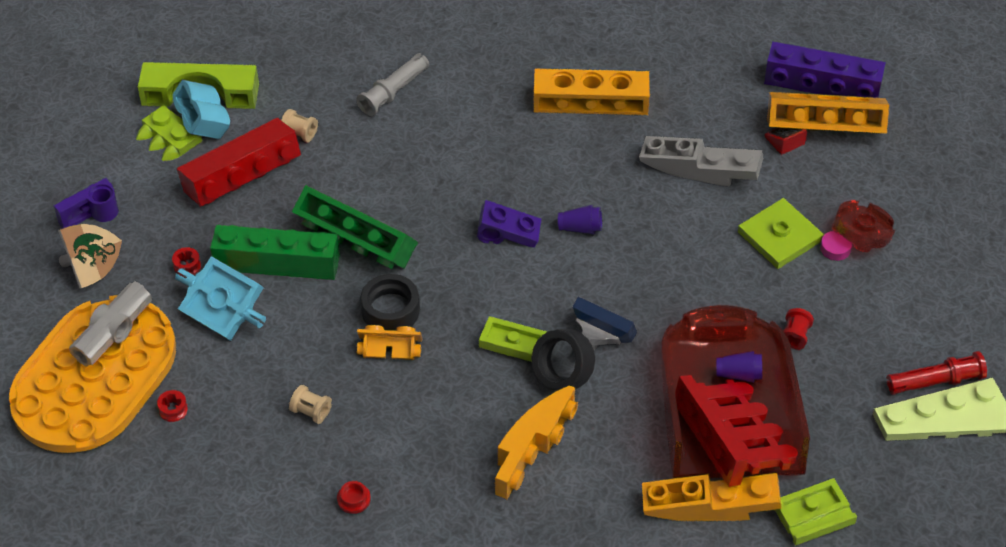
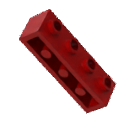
M277 117L178 167L177 172L184 193L201 207L212 203L216 198L230 191L239 189L242 185L255 178L264 176L267 172L281 165L288 164L292 159L300 156L301 152L295 130Z

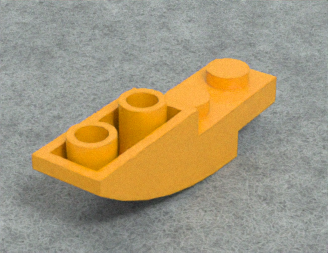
M569 385L544 398L529 409L507 432L498 446V465L501 468L495 477V495L508 499L513 489L518 490L525 475L523 471L527 464L532 465L538 451L548 454L553 444L558 445L564 434L565 428L563 425L567 419L572 420L577 411L578 402L575 401V387Z
M777 473L743 477L741 485L728 487L724 480L710 481L708 474L642 483L644 515L676 521L750 520L749 513L782 509Z

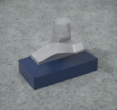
M578 297L572 307L577 317L576 322L583 330L582 334L589 339L594 350L598 345L631 343L637 334L634 322L583 298Z

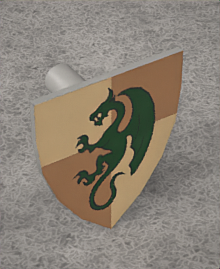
M88 224L73 225L58 230L67 253L60 256L59 263L62 267L72 266L79 288L89 286L101 280L113 268L119 256L122 240L110 231Z

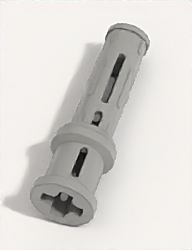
M417 53L388 78L377 80L373 83V88L368 92L359 94L356 100L362 112L369 116H374L378 113L379 107L385 103L392 102L397 91L429 67L428 59L424 55L421 57V53Z

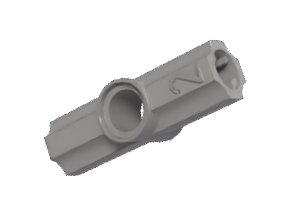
M136 281L129 283L109 305L102 304L95 309L90 318L88 328L69 347L70 353L84 366L93 365L113 342L121 343L127 338L132 329L133 321L152 301L151 294L140 283Z

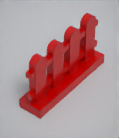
M692 375L679 376L673 402L728 487L741 485L745 471H749L751 474H759L760 469L772 467L788 470L790 465L795 463L798 455L797 449L788 444L778 445L783 433L782 428L774 423H763L766 419L768 408L759 402H748L751 400L754 391L750 384L746 382L735 383L733 379L725 381V384L706 386L704 383H696ZM736 403V405L719 406L723 404ZM750 424L749 426L733 427L735 425ZM765 445V447L748 449L751 446Z

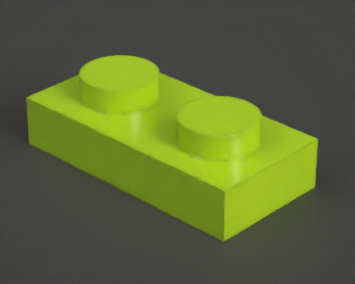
M489 316L479 338V348L532 362L533 347L539 337L547 331Z

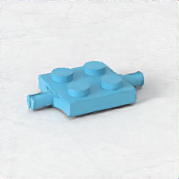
M212 256L203 270L196 274V276L183 268L179 269L178 272L187 278L176 273L175 279L188 286L186 297L178 310L228 340H232L238 328L245 320L257 328H261L263 324L254 318L265 323L266 317L253 310L254 303L264 287Z

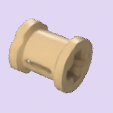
M288 109L281 120L295 130L296 136L301 137L304 142L309 143L317 132L318 120L314 117L306 118L300 116L295 110Z
M300 385L291 397L289 410L294 413L301 412L312 417L315 423L321 424L330 412L332 399L328 396L321 397L310 392L307 386Z

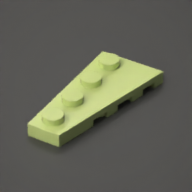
M993 378L874 408L873 416L886 441L928 439V436L944 435L945 438H958L959 435L977 434L978 437L992 436V433H1006V400Z

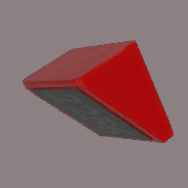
M779 127L765 133V138L781 155L805 145L807 136L805 129Z

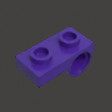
M107 178L54 205L57 220L62 229L77 225L90 217L99 222H108L113 220L119 212L113 186Z
M485 200L481 206L477 237L483 243L493 241V244H499L504 239L535 248L539 240L541 218Z

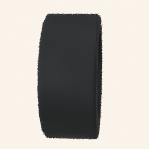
M399 274L379 275L368 281L362 289L360 296L363 320L367 325H378L384 327V330L397 331V327H412L417 321L420 313V296L417 286L410 279ZM387 294L400 295L409 302L406 308L395 313H382L372 307L375 299Z
M572 329L547 331L539 337L534 345L531 358L533 371L538 381L546 388L556 391L569 385L575 387V389L584 385L593 374L596 361L594 348L589 339L581 332ZM559 341L568 342L575 353L574 371L569 378L565 379L560 378L555 373L551 361L552 351Z

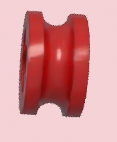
M184 247L178 249L172 256L174 271L180 276L185 277L178 272L181 268L193 275L199 272L201 261L197 250ZM187 259L192 260V263L189 264ZM184 260L186 265H182L181 262Z
M166 391L157 400L159 415L165 421H179L187 414L186 397L180 391ZM177 402V405H175L176 409H168L170 407L169 403Z

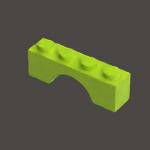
M143 62L138 83L142 106L165 105L170 107L173 103L174 91L182 80L213 86L217 90L219 97L224 101L226 108L255 109L259 88L256 65Z

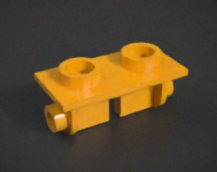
M367 325L365 329H357L359 338L364 339L363 342L357 343V354L363 355V358L386 359V347H392V359L414 360V357H421V344H416V341L422 342L421 332H416V329L413 327L401 326L397 327V331L384 330L382 326Z

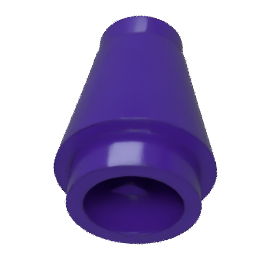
M592 204L559 212V231L565 230L595 234V231H602L601 207H593Z
M754 351L716 358L717 377L754 383V380H762V354H754Z

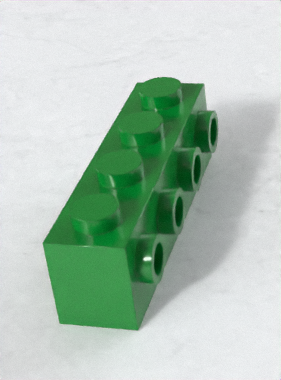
M305 185L292 210L294 214L303 218L302 225L316 232L321 227L327 230L329 234H337L338 243L342 244L345 239L353 243L352 250L366 257L371 252L378 256L376 262L390 269H393L394 265L405 269L418 244V241L407 234Z
M216 225L210 247L213 258L239 273L335 280L340 258L337 234L325 232L316 233L267 229L263 227L251 228L235 225Z

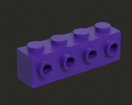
M772 41L764 84L820 95L878 98L886 62Z

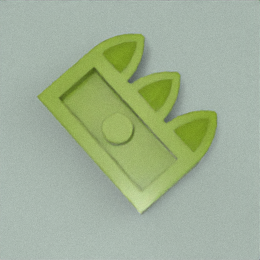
M165 105L142 119L143 126H141L136 136V140H146L153 137L149 145V151L160 150L166 147L162 155V161L176 159L202 142V136L190 134L185 129L183 120Z

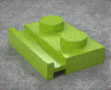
M834 478L781 497L782 509L775 510L787 532L792 535L795 546L853 525L857 519V515L851 511L848 500Z

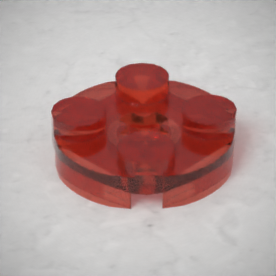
M858 200L846 201L839 206L832 229L853 243L857 250L870 252L872 248H882L891 242L895 233V229L893 230L894 220L884 209L872 203H869L868 207L858 205L860 202Z

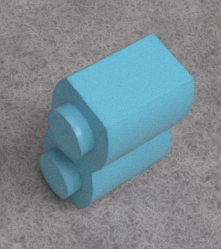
M186 80L180 82L173 93V102L177 111L182 114L185 129L190 134L221 139L230 126V117L227 110L220 105V97L217 90L211 85Z

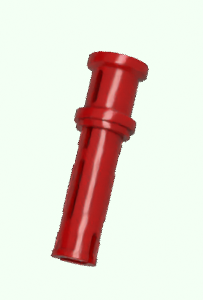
M976 351L972 353V356L958 359L948 357L944 360V363L889 374L886 377L889 380L887 381V386L891 395L904 391L947 382L958 385L962 380L975 377L979 380L986 379L987 366L982 353Z

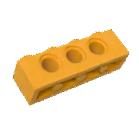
M535 69L534 112L648 115L650 98L649 71Z
M769 92L767 115L769 127L887 133L889 103L886 98Z

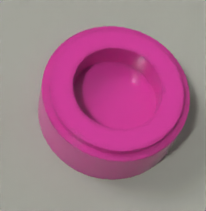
M830 231L822 237L821 252L826 258L840 261L850 255L852 240L846 233Z

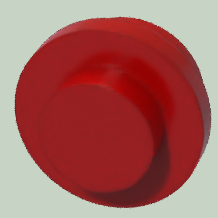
M358 481L345 483L337 494L339 507L344 512L350 514L364 511L371 501L369 489Z

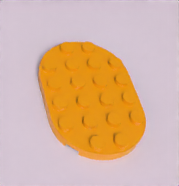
M118 295L109 296L110 300L93 304L87 301L67 313L21 367L12 382L9 392L10 409L14 423L20 433L28 441L45 450L74 453L97 448L111 441L124 431L164 380L175 359V335L169 319L158 307L149 303L133 321L132 329L127 338L121 343L113 342L93 365H88L87 367L78 362L70 353L69 347L88 328L90 318L95 309L102 304L109 305Z

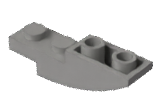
M646 136L639 156L641 162L667 174L721 186H730L732 179L758 180L764 159L762 150L704 147L703 139Z

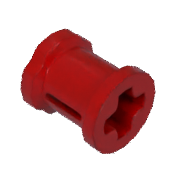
M792 308L786 313L785 319L787 324L779 336V341L785 347L801 350L807 344L806 334L808 329L812 327L814 318L805 309Z

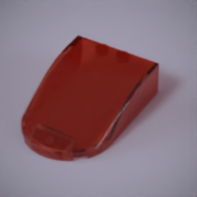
M714 305L691 310L683 314L682 320L674 326L670 324L666 329L662 339L661 360L666 430L673 479L707 474L709 478L722 477L677 409L675 391L679 376L692 375L696 383H704L706 386L725 384V381L729 380V378L717 377L716 358L754 351V354H762V380H754V383L733 380L735 383L746 382L754 388L752 398L748 402H759L768 408V413L763 423L779 425L783 433L778 445H791L797 449L798 455L795 463L790 465L788 470H781L780 467L760 469L759 474H751L749 471H745L743 477L777 473L778 476L805 475L810 434L790 343L786 334L775 322L771 321L768 323L758 318L757 312L743 307ZM736 403L723 404L719 406L736 405ZM750 424L735 425L733 427L749 426ZM765 445L751 446L748 449L765 447Z

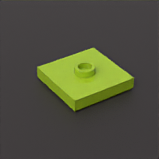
M784 198L738 225V233L777 269L821 243L824 236L817 227Z

